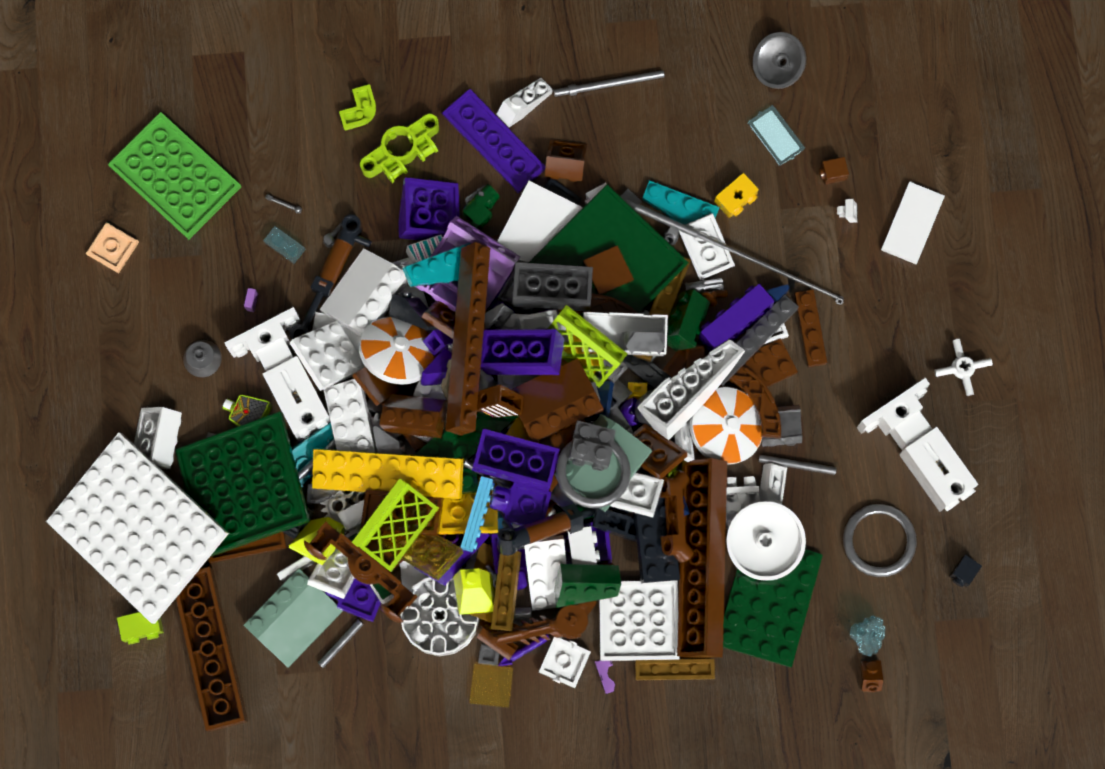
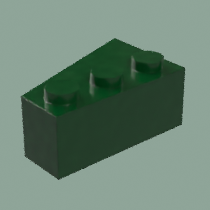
M696 290L683 291L678 297L677 305L669 314L670 318L667 321V345L675 351L696 347L697 343L694 339L696 334L699 335L701 332L699 324L701 320H705L710 301Z
M560 564L554 587L556 608L618 597L621 588L619 565Z

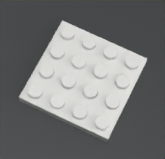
M621 581L618 597L600 600V661L679 659L677 657L678 581L642 584L641 581Z

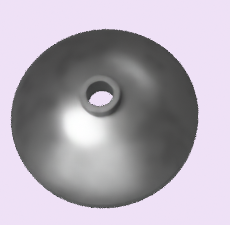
M784 32L773 33L765 37L758 44L753 56V69L756 77L764 85L775 89L786 88L794 84L801 77L806 65V52L802 43L795 36ZM786 59V64L782 65L783 60Z

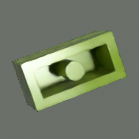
M140 612L117 618L121 640L128 642L129 645L139 643V639L147 637V640L158 638L159 634L164 633L161 617L155 624L148 621Z

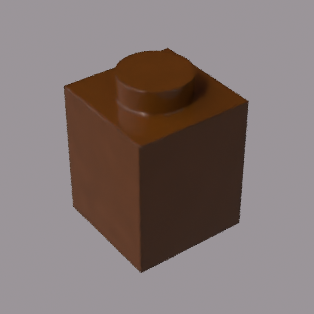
M845 157L822 162L821 168H819L820 179H824L825 185L847 180L849 172Z

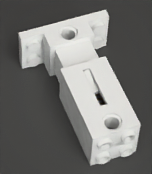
M293 307L225 342V345L233 357H242L250 350L257 362L261 361L266 370L263 376L293 434L300 441L303 438L309 437V434L312 432H316L318 429L326 426L330 422V417L302 363L297 356L293 357L288 347L290 340L285 331H290L293 326L302 323ZM309 418H313L311 422L306 423Z
M925 378L863 419L857 426V429L861 434L865 431L869 433L877 428L878 425L885 436L890 433L902 450L899 454L939 512L943 509L949 511L960 503L958 499L961 498L963 501L976 492L974 488L978 483L938 427L932 429L920 411L923 407L918 400L927 392L926 388L930 385ZM951 488L955 489L956 493H953Z

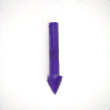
M538 637L539 643L531 641V645H526L516 650L510 660L503 657L498 666L512 665L513 661L547 642V640Z

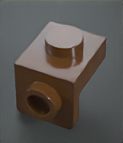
M881 660L861 661L862 691H881L883 685Z

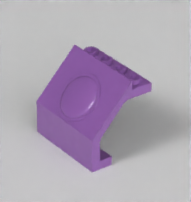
M456 216L449 223L448 230L430 257L467 243L477 242L490 247L486 312L515 267V262H518L520 256ZM458 281L416 286L417 289L425 291L433 299L441 301L450 310L456 312Z

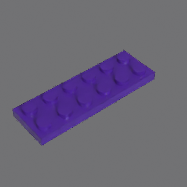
M471 89L465 92L442 113L453 127L518 194L526 187L528 181L532 182L545 170L546 166Z

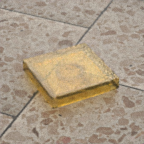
M474 664L470 704L509 708L513 668Z

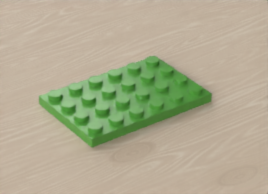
M161 112L108 164L114 172L188 240L241 188V185Z

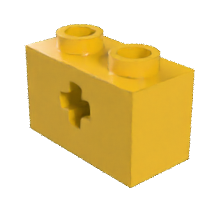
M743 173L715 197L714 203L720 207L728 218H731L733 215L736 217L744 210L743 206L747 203L749 205L758 198L759 189ZM735 195H736V196L740 195V196H741V199H739V198L735 199L734 196H735Z

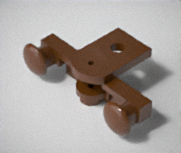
M326 521L317 531L318 534L310 544L304 540L306 550L319 560H327L323 553L330 544L348 558L350 572L357 581L368 585L380 584L394 596L387 606L380 603V608L390 620L397 623L404 622L399 616L406 607L409 608L418 596L403 586L401 581L393 576L388 569L360 547L354 545L345 535L337 532ZM381 531V536L392 535L391 532ZM406 536L395 537L397 548L406 545ZM392 537L382 538V540H388L391 544L389 549H393ZM378 539L371 540L366 546L372 552L380 551ZM394 551L383 552L384 561L391 565L395 559Z

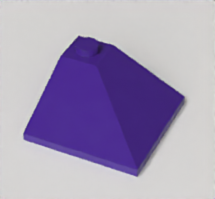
M405 177L399 214V238L426 240L441 235L443 238L448 230L449 223L456 216L459 217L458 183Z

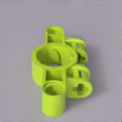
M427 114L409 127L395 126L388 129L382 137L381 146L361 160L360 167L363 175L372 178L383 171L391 183H394L397 177L403 173H408L404 165L411 163L416 156L424 162L426 157L434 152L437 153L438 149L431 140V137L439 131L437 117L433 114ZM429 122L435 123L431 128L426 127V124ZM399 135L406 136L410 143H413L410 152L407 151L404 156L397 157L389 149L387 150V144L390 140L395 139ZM368 164L374 165L371 170L364 169Z

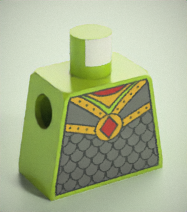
M240 395L236 402L227 398L223 405L224 410L231 412L229 420L236 426L268 416L272 408L271 403L245 395Z

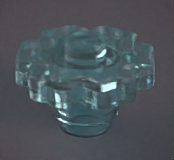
M872 615L870 618H865L864 622L855 623L852 626L850 636L857 642V646H860L859 653L870 657L872 654H877L882 646V640L885 638L883 619Z

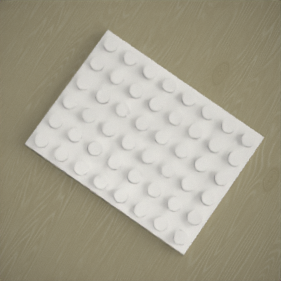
M119 432L46 521L152 624L157 622L229 534L124 434Z

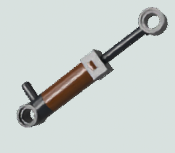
M348 215L343 219L342 227L319 275L315 277L311 285V289L316 295L302 324L291 328L289 333L291 340L299 332L309 333L308 327L322 298H328L335 289V283L354 243L357 242L366 247L371 246V240L360 236L362 224L357 216ZM351 223L357 224V227L353 230L348 229V225Z
M573 503L562 507V512L517 528H514L510 521L505 519L502 521L504 528L498 532V552L507 556L513 555L518 548L566 531H569L570 534L583 530V519L595 515L596 508H589L580 512ZM612 506L607 509H612L613 512L623 515L630 512Z

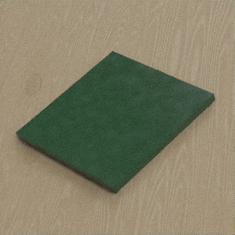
M608 185L528 262L584 267L583 260L618 245L634 280L603 295L626 303L639 314L689 264L683 256ZM592 283L591 294H598Z

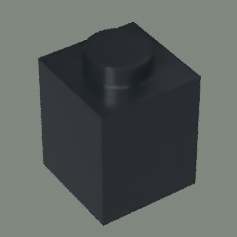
M964 555L950 577L953 578L952 581L956 585L967 587L971 584L982 565Z

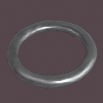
M570 441L562 449L556 465L557 480L564 494L574 503L588 508H602L617 501L625 493L631 476L630 463L621 446L615 441L612 446V452L617 457L621 468L620 481L617 487L607 496L588 498L578 494L571 487L566 476V465L572 441Z
M872 504L856 511L848 520L843 534V547L850 562L859 571L875 577H888L903 570L911 562L917 545L916 533L908 517L900 510L885 504ZM872 514H886L895 518L902 525L907 536V545L903 556L896 563L887 567H874L858 557L853 546V533L857 524L863 518Z

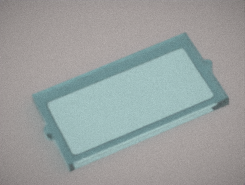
M773 105L765 111L759 112L756 117L748 121L752 130L779 166L790 159H794L797 154L805 149Z

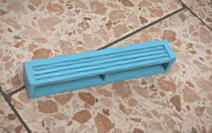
M481 476L461 544V549L473 552L477 548L478 542L476 540L481 535L480 526L484 524L485 519L483 516L487 514V502H490L492 496L490 492L494 490L495 486L493 479Z

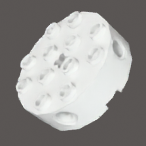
M429 577L412 586L410 591L417 595L418 598L409 608L406 607L400 615L404 621L401 623L402 629L412 645L426 654L435 656L455 654L468 646L477 633L480 618L469 614L459 615L454 579L451 578L444 586ZM437 612H439V613H443V612H444V615H443V616H444V619H443V620H441V619L436 620V619H437V615H436Z

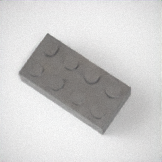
M515 262L513 307L562 310L568 305L576 311H590L593 267Z

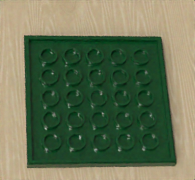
M276 412L176 449L186 493L229 533L210 557L310 522L282 412Z

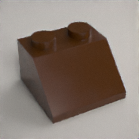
M550 139L545 176L552 179H568L573 182L582 181L587 144Z

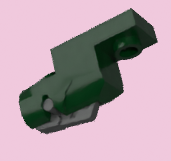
M487 184L465 198L466 205L463 208V215L470 222V225L481 230L492 219V212L490 210L500 198L499 194Z

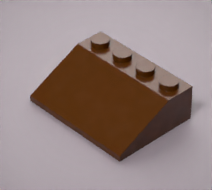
M578 358L560 366L559 375H541L511 389L524 396L522 415L518 416L529 440L532 442H539L575 425L577 421H584L604 410Z

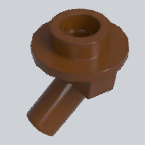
M704 291L701 295L710 301L709 306L714 307L717 305L716 297H727L728 291Z

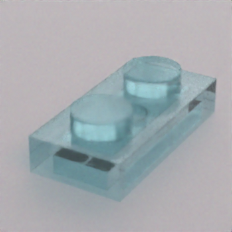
M276 226L263 240L265 244L293 264L306 250L305 247Z

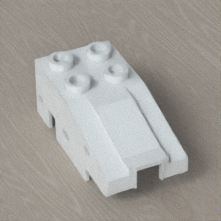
M611 312L583 313V318L628 353L627 355H666L668 315ZM622 332L664 333L665 348L660 354L657 352L634 351L631 354L621 334ZM588 347L589 352L597 353L592 348Z

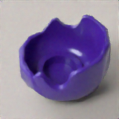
M635 397L625 401L620 407V412L632 429L642 426L635 415V403L638 400Z

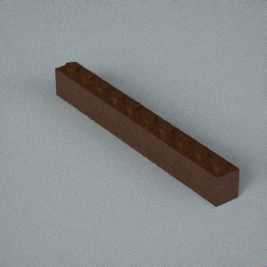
M477 242L461 248L445 427V431L457 435H464L476 429L491 249Z

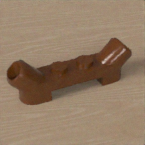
M674 471L670 477L662 478L664 483L659 498H665L667 536L661 537V547L665 555H673L678 562H686L694 555V550L686 542L683 490L689 483V477L684 471Z

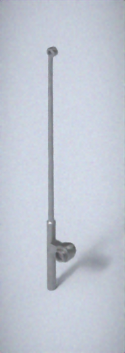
M637 204L635 211L670 226L663 235V238L670 245L676 244L679 238V231L836 298L837 304H843L844 298L842 296L835 295L707 237L689 226Z

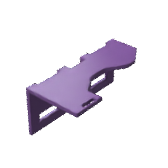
M595 661L605 694L613 692L615 684L607 674L608 668L613 666L610 661Z

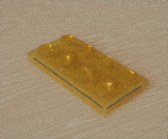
M384 532L381 536L392 534L391 532ZM406 535L395 537L397 548L406 545ZM419 535L401 559L439 581L463 554V550L440 535ZM392 537L382 538V546L385 550L393 549Z

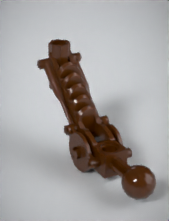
M610 561L597 563V565H614ZM591 601L566 606L557 612L554 619H548L541 615L539 617L543 621L540 622L534 618H529L533 624L520 620L524 626L513 623L514 628H512V631L503 630L497 632L486 624L476 638L507 660H510L519 647L513 642L520 641L526 645H531L526 639L539 643L540 641L536 637H541L548 641L550 639L546 636L547 634L555 638L576 639L581 637V634L588 625L587 616L597 602Z

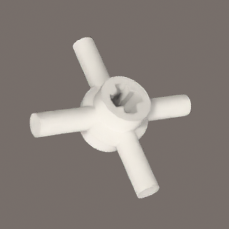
M960 339L953 340V345L957 358L953 361L952 366L934 369V374L936 377L954 374L963 380L966 396L974 395L970 376H972L977 368L991 366L992 359L987 358L973 361L971 358L964 356ZM961 364L963 367H967L965 371L963 368H960Z

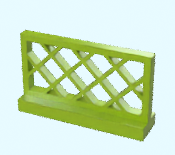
M568 305L562 309L547 328H554L561 335H568L569 342H564L563 347H570L572 354H567L563 350L562 358L568 363L577 358L586 359L587 366L582 367L589 380L595 382L599 388L628 354ZM557 322L562 324L566 330H559ZM572 335L577 336L581 342H574ZM575 347H583L584 354H577ZM588 347L592 348L597 354H589ZM591 359H598L600 366H592ZM603 359L607 360L613 366H604ZM593 371H601L602 379L597 378Z
M399 479L352 543L392 572L438 511L439 507L404 479ZM409 490L415 494L416 503L405 504L404 496ZM428 504L433 509L428 515L421 516L419 505ZM416 505L417 517L407 518L406 507ZM402 507L404 519L393 520V510ZM418 519V529L409 532L407 521ZM404 521L405 533L395 534L394 522ZM390 523L392 535L381 536V526ZM406 535V545L397 548L395 537ZM392 537L393 549L383 550L382 538ZM378 539L380 551L372 552L366 547L371 540ZM394 551L395 559L391 565L384 561L383 552Z

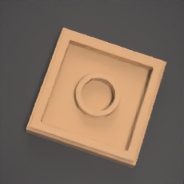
M106 222L86 252V255L119 274L139 241Z

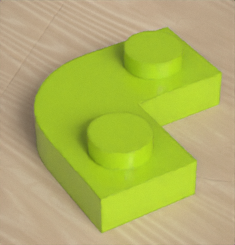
M370 84L352 89L356 107L339 111L345 131L366 125L374 118L376 103Z

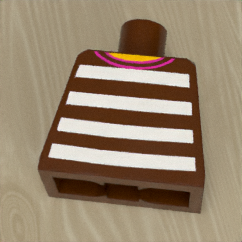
M501 384L480 390L477 412H483L495 418L522 415L524 396Z

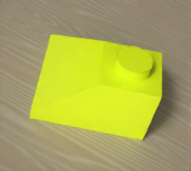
M330 517L310 520L289 545V548L323 565L327 560H319L312 556L306 550L304 540L310 544L325 521L343 535L345 527ZM330 544L323 555L328 559L336 548Z
M479 568L459 570L453 576L459 615L493 612L495 593L491 572Z

